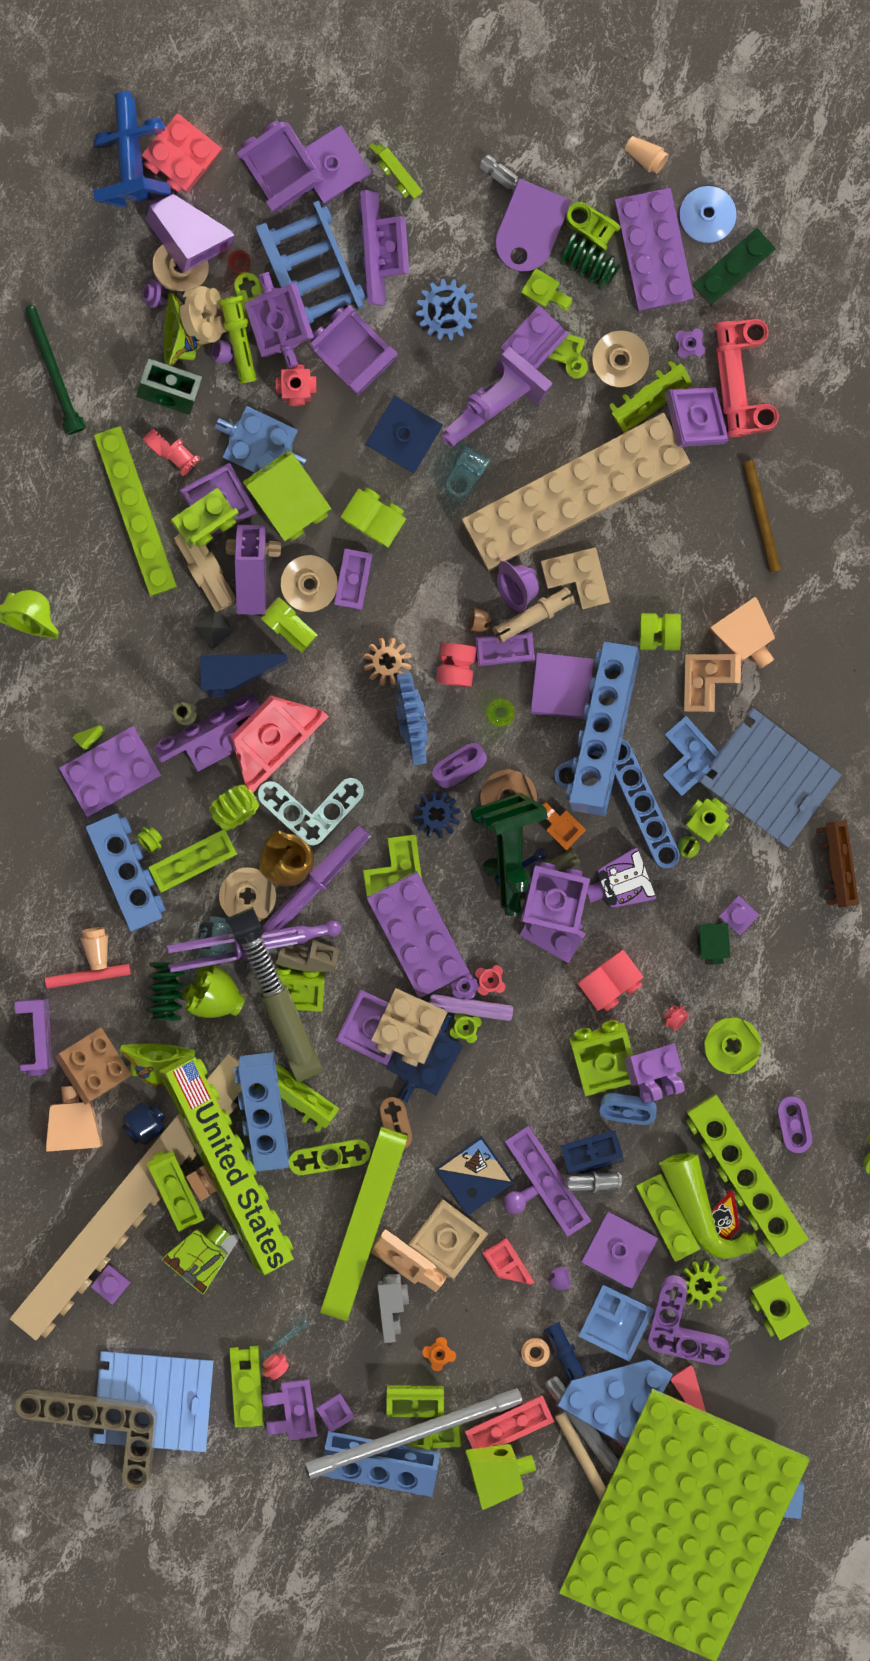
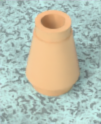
M634 136L630 138L625 146V151L648 172L653 171L656 174L663 168L669 156L668 153L664 152L663 147Z
M104 927L82 930L83 937L80 940L90 969L100 970L107 968L108 934L105 933Z

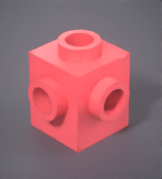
M303 364L281 369V377H276V394H282L283 402H288L289 406H304L305 402L311 401V393H316V376H311L310 369H304ZM293 379H299L301 386L299 388H292L290 382Z

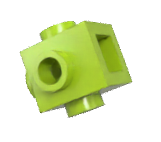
M706 798L703 802L697 800L688 812L692 817L685 827L706 843H709L715 834L720 837L730 825L726 821L730 815L725 812L727 807L716 798H713L712 801ZM707 813L713 816L711 824L705 822L704 817Z

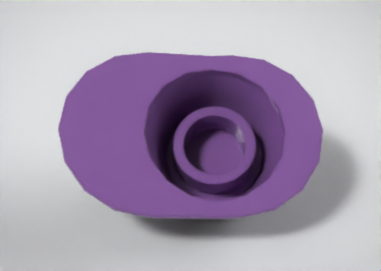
M505 560L500 561L497 576L498 590L503 600L512 610L523 612L527 608L528 603L539 592L536 571L525 565L512 566Z

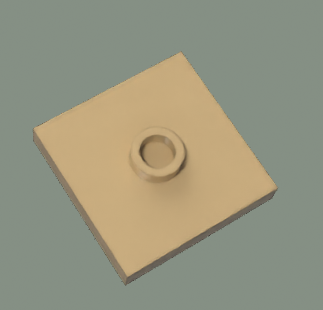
M442 1199L408 1245L454 1279L488 1233Z

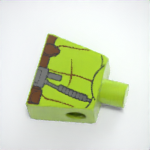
M216 1223L208 1234L197 1228L163 1257L162 1261L201 1294H204L228 1255V1252L220 1245L230 1233L219 1223Z

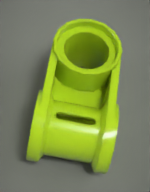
M583 202L572 204L565 216V222L571 230L587 238L586 240L590 244H596V248L600 250H607L606 244L614 232L619 231L621 228L614 220ZM575 210L583 211L586 215V221L582 224L575 223L572 220L571 213ZM603 228H606L603 235L599 237V234L601 233Z

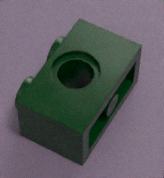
M148 358L136 397L190 415L202 376Z

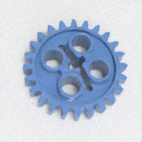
M411 672L397 674L399 693L395 694L398 720H401L398 722L400 735L403 736L406 748H409L413 766L427 763L425 745H428V728L426 718L424 717L426 716L424 704L421 701L418 689L415 690Z

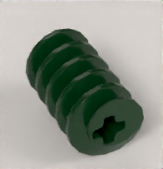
M575 231L560 254V264L564 265L571 261L570 271L573 272L580 267L579 277L583 278L590 273L588 282L592 284L599 279L598 289L602 290L611 283L623 262L616 267L613 266L615 261L613 255L609 259L604 260L606 251L603 249L595 254L596 244L593 243L586 248L587 238L583 237L578 242L575 241L577 235Z
M149 963L150 967L157 969V972L148 974L149 978L156 981L155 984L148 985V989L155 992V995L147 997L148 1001L154 1003V1006L146 1008V1012L154 1015L150 1019L181 1020L182 1016L174 1013V1011L182 1009V1005L175 1002V999L182 998L183 993L175 990V988L184 986V982L176 979V977L184 975L185 971L170 972L168 965L174 963Z

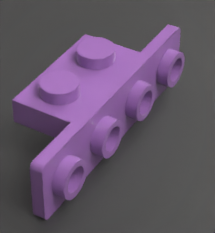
M363 190L361 191L359 209L363 222L361 238L364 242L365 252L363 257V267L366 271L367 282L365 285V295L369 304L385 306L384 278L409 274L406 217L398 216L380 219L379 194Z
M254 694L242 696L236 699L232 705L222 710L213 711L206 719L187 725L183 731L176 735L160 740L153 747L159 761L164 762L186 750L197 771H200L234 753L235 750L230 736L239 728L237 722L252 715L260 707Z

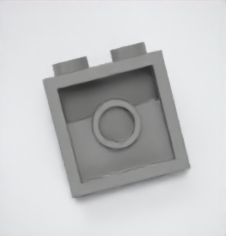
M400 1273L383 1275V1280L378 1281L384 1343L396 1342V1335L401 1334L399 1314L394 1313L404 1312V1305L409 1304L407 1284L402 1285Z

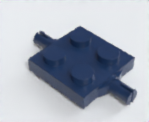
M448 1015L442 1024L425 1064L418 1062L416 1067L401 1060L403 1054L395 1051L386 1069L400 1076L405 1082L397 1096L399 1099H402L405 1095L403 1101L408 1103L415 1088L425 1089L436 1096L438 1095L464 1046L451 1039L445 1032L453 1018L452 1016Z

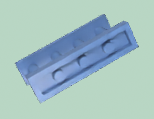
M319 200L313 202L316 213L277 230L275 228L269 230L266 223L256 227L280 287L296 283L300 296H303V292L344 276L350 290L349 292L314 307H304L309 324L314 322L313 319L352 302H355L358 311L364 309L362 301L366 300L361 285H354L328 224L333 222L327 206L321 207ZM316 225H322L327 236L326 240L289 256H286V254L280 256L276 246L281 244V240ZM333 250L339 264L338 266L300 282H297V280L291 282L287 272L292 270V266Z

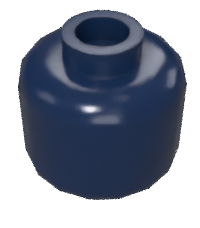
M141 1102L124 1115V1125L122 1128L135 1145L138 1142L147 1145L164 1131V1125L161 1120L165 1116L155 1104L149 1107L146 1103Z

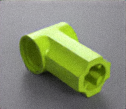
M277 597L265 610V614H262L259 618L275 633H280L295 649L303 653L318 635L296 616L297 613L280 597Z

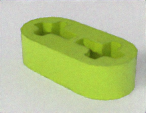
M242 273L235 280V291L237 295L243 296L241 304L244 318L248 319V324L251 326L244 303L255 299L262 293V288L254 274ZM244 279H248L250 283L255 282L256 286H253L251 289L253 297L248 298L246 291L239 289L243 285Z

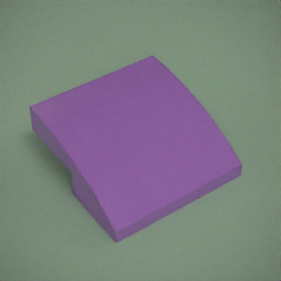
M537 653L531 714L584 719L586 703L589 704L590 700L589 687L594 659Z

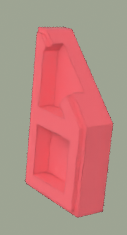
M507 1237L482 1252L498 1278L529 1285L535 1283Z

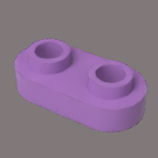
M477 743L467 744L437 763L432 775L440 787H452L480 770L487 761V755L481 745Z
M785 1097L779 1102L777 1107L783 1142L790 1151L802 1153L808 1150L812 1144V1133L805 1103L798 1097ZM789 1105H794L797 1109L796 1113L792 1116L786 1113V1108ZM800 1133L802 1141L794 1143L792 1141L793 1134Z

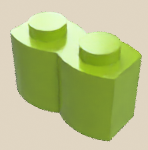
M367 487L364 491L358 488L340 519L388 549L406 521V518L402 516L405 511L391 502L388 506L378 501L381 496Z

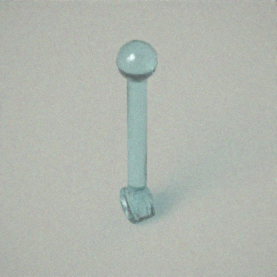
M306 1318L300 1319L298 1325L273 1347L262 1351V1359L266 1360L300 1330L307 1329L309 1321Z

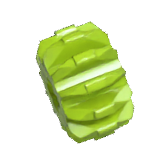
M239 785L219 795V798L213 801L209 812L215 823L226 831L235 829L238 825H242L243 822L249 820L256 813L259 803L250 789L245 785Z
M705 1260L703 1262L702 1269H699L698 1263L694 1261L692 1262L695 1270L693 1273L687 1268L683 1269L685 1275L689 1277L688 1279L683 1278L688 1286L687 1294L691 1293L685 1302L690 1305L697 1299L696 1308L701 1309L703 1301H706V1305L710 1309L713 1307L710 1300L712 1297L718 1302L722 1301V1298L716 1292H726L727 1287L717 1283L724 1281L726 1277L724 1274L715 1276L720 1269L717 1265L708 1271V1261ZM703 1278L705 1282L710 1281V1286L706 1285L708 1290L702 1292L700 1288L695 1289V1284H699L697 1280Z

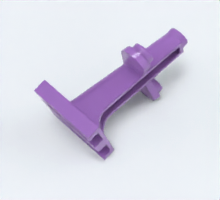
M509 346L501 355L495 367V370L502 375V379L481 398L475 394L470 395L466 403L467 409L460 412L461 416L446 428L440 437L448 446L453 448L459 441L523 395L538 406L547 395L553 383Z

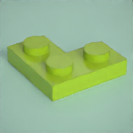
M416 834L388 838L391 867L363 870L367 897L418 871L422 879Z

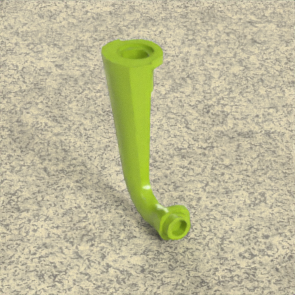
M694 1152L680 1153L666 1158L663 1162H659V1166L696 1240L706 1252L717 1258L730 1259L742 1254H751L755 1249L759 1248L755 1232L745 1231L735 1240H726L718 1235L698 1154L695 1155Z

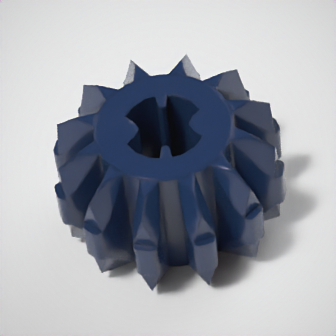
M433 790L430 792L432 798L430 802L424 795L420 796L421 801L426 804L425 807L418 804L414 805L415 810L422 811L423 813L422 815L413 816V821L423 819L424 823L417 827L418 831H422L426 826H429L430 828L426 836L430 838L433 829H437V836L441 839L443 838L441 828L445 827L446 831L452 834L453 829L448 823L451 822L459 825L460 821L451 818V814H459L461 810L460 808L450 810L449 807L455 804L456 799L452 798L446 804L444 800L447 792L443 791L440 800H436V792ZM434 807L437 810L442 808L445 814H442L444 819L441 822L429 819L428 815H432V813H429L431 808Z

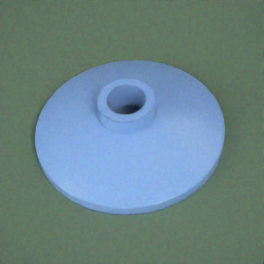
M713 186L696 188L685 197L681 204V225L684 231L696 241L702 243L720 241L734 227L736 221L735 204L731 197L722 189ZM711 208L714 211V215L711 218L705 217L703 214L704 209Z

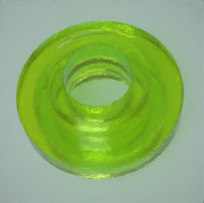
M496 699L487 708L488 720L497 727L509 725L515 717L514 706L506 699ZM504 708L506 716L498 718L495 714L496 709Z

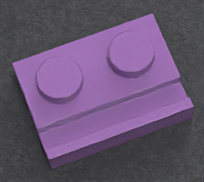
M538 306L500 349L504 352L510 346L535 369H538L567 338L569 332L562 328L543 308Z

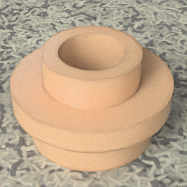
M531 1338L523 1344L521 1355L526 1364L532 1367H539L547 1362L550 1350L544 1340ZM533 1347L540 1348L541 1354L538 1357L530 1355V1350Z

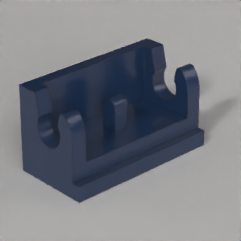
M616 1130L561 1145L568 1174H583L591 1170L624 1162Z

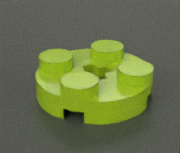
M737 1017L724 1018L714 1023L708 1030L704 1039L705 1055L709 1063L717 1070L727 1074H741L751 1069L758 1061L761 1051V1038L756 1028L748 1021ZM729 1038L733 1041L736 1039L740 1041V1044L737 1046L739 1049L737 1053L725 1050L728 1045L726 1041Z

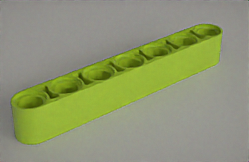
M383 1127L380 1129L320 1311L322 1314L346 1322L348 1320L406 1145L407 1135Z

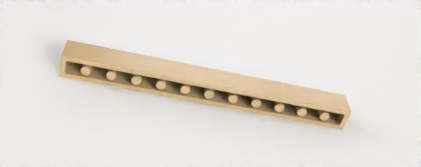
M230 1053L207 1079L208 1084H213L219 1094L220 1099L217 1102L221 1110L225 1109L228 1115L237 1107V1104L233 1101L238 1097V1093H242L241 1084H236L234 1067L239 1066V1060ZM179 1114L10 1318L11 1321L34 1340H37L41 1335L46 1338L56 1326L52 1322L59 1313L64 1317L74 1304L70 1300L77 1291L82 1294L92 1283V1280L88 1278L95 1269L101 1272L111 1260L107 1256L111 1249L114 1247L119 1250L129 1238L125 1232L131 1225L137 1228L147 1216L143 1212L149 1203L155 1206L162 1198L146 1163L154 1159L153 1154L162 1150L164 1154L173 1151L179 1166L186 1159L191 1162L198 1154Z

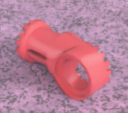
M154 428L142 439L157 455L162 456L165 460H171L181 470L180 474L182 476L192 469L190 466L194 467L200 460L198 455H192L182 445L183 441L180 438L170 445L166 440L164 441L163 437L161 438L160 434L157 436L158 432H155Z

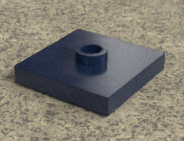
M394 396L365 445L415 474L443 424Z

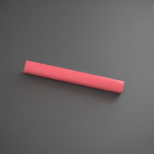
M123 964L100 970H87L46 977L45 983L46 988L49 989L131 975L130 964Z

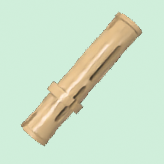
M565 587L547 599L543 597L537 601L538 604L494 626L493 632L495 635L506 630L505 633L496 637L498 641L504 643L521 631L545 618L547 620L551 619L557 611L574 604L573 596L562 600L563 597L571 594L570 590Z

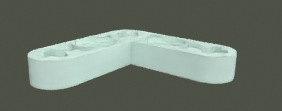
M355 778L345 779L311 814L276 782H265L258 790V797L261 803L308 845L321 843L354 808L364 794L363 785L359 780ZM355 783L358 785L356 791L359 795L356 798L350 796L345 801L350 806L345 809L342 803L333 799V797L338 793L342 798L346 793L344 786L346 784L352 786ZM266 787L269 789L276 787L278 789L276 795L281 800H283L285 795L289 798V801L282 804L278 812L274 810V807L278 805L274 800L270 799L267 802L264 799L266 796L264 789ZM333 803L340 808V815L337 819L329 820L324 816V808L328 804ZM295 805L299 808L300 817L296 821L290 822L285 819L283 813L287 806ZM305 815L310 817V820L306 821L310 827L313 828L317 825L320 828L318 830L320 837L317 840L315 838L308 840L306 838L308 832L302 826L300 831L294 828L302 822Z

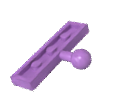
M529 1125L505 1140V1143L533 1183L520 1193L510 1192L505 1196L503 1205L507 1212L510 1214L521 1213L526 1207V1202L540 1194L567 1237L591 1222V1219L573 1192L565 1189L564 1178Z

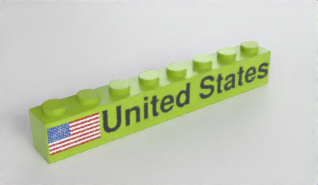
M187 1055L159 1070L158 1072L256 1272L265 1276L293 1260L294 1258L290 1252L293 1250V1246L286 1235H282L278 1227L281 1225L278 1215L274 1210L270 1211L266 1202L269 1200L268 1194L261 1184L258 1186L254 1178L257 1174L251 1161L249 1159L246 1160L242 1153L244 1145L237 1134L233 1135L229 1127L232 1121L226 1110H221L217 1102L220 1099L219 1094L213 1084H208L205 1077L207 1070L201 1059Z

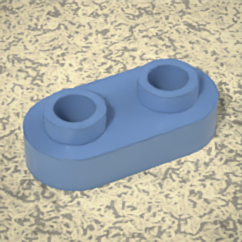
M618 1093L606 1094L601 1098L600 1114L605 1119L638 1125H648L656 1119L657 1105L654 1101L643 1103L641 1097Z

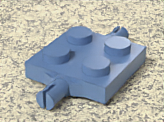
M246 406L241 419L235 425L219 418L217 422L227 428L218 424L215 426V429L230 435L229 444L223 458L254 473L290 449L292 451L294 439L299 431ZM294 454L298 461L306 463V458Z

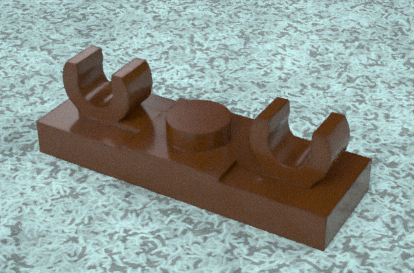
M847 820L826 823V827L816 829V833L824 832L828 837L827 842L818 844V847L830 849L828 869L832 873L834 883L826 884L824 888L833 889L836 892V897L827 900V904H838V908L859 905Z

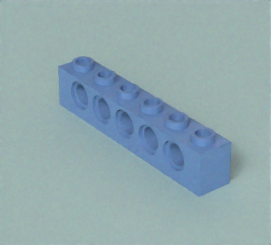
M604 642L602 651H597L595 667L598 668L597 676L591 678L589 693L592 694L591 704L586 703L584 709V720L587 721L585 730H580L578 737V747H581L579 757H574L572 774H575L573 784L569 783L566 793V800L570 802L572 811L606 816L640 659L638 647ZM612 671L621 673L616 679L607 678V675ZM611 697L615 699L613 704L609 706L601 704L605 698ZM600 724L609 725L608 730L605 732L595 731L596 727ZM594 751L603 752L602 757L599 759H591L589 757ZM594 777L598 779L597 783L593 786L583 784L587 778Z

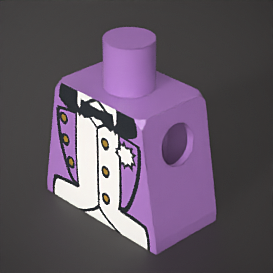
M638 848L630 850L596 870L600 882L589 885L587 890L590 903L606 898L610 908L656 899Z

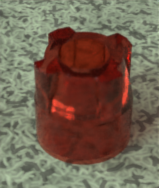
M236 250L229 255L228 265L235 275L248 273L251 267V259L247 252ZM238 259L245 261V266L241 269L235 267V262Z

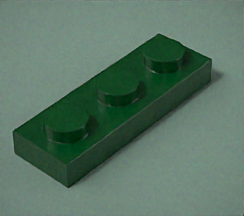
M756 228L694 282L693 286L712 306L772 254L776 248Z

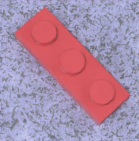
M540 1395L522 1405L466 1429L465 1433L472 1449L504 1445L553 1423L554 1419L543 1395Z

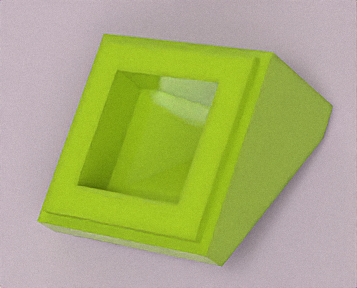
M99 725L77 733L72 738L83 749L89 750L105 732V728Z

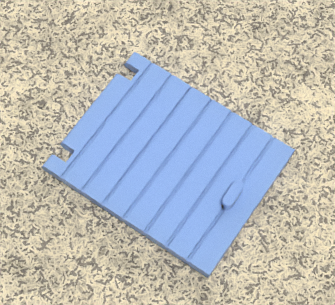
M100 1351L99 1360L108 1361L110 1364L109 1369H99L96 1397L152 1405L157 1412L154 1448L206 1452L214 1360ZM118 1409L108 1410V1416L111 1420L120 1421L122 1419V1414ZM139 1412L136 1414V1419L140 1424L147 1425L150 1423V1417L147 1413ZM104 1429V1434L93 1433V1443L126 1445L127 1432ZM136 1440L133 1442V1446L147 1447L143 1441Z

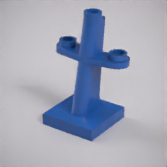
M126 91L114 94L117 132L113 134L112 132L95 134L96 139L93 140V147L104 148L118 143L120 183L93 190L94 201L123 208L127 207L126 199L138 202L152 200L150 192L165 196L171 195L170 183L144 177L139 139L141 136L165 131V124L162 123L160 118H153L144 121V126L138 127L135 98H132L131 92Z

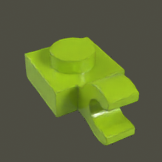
M537 268L521 291L522 295L545 309L549 302H552L567 312L573 303L572 298L557 291L560 282Z

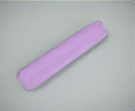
M432 994L430 997V1004L451 1013L510 1021L513 1016V1006L437 994Z

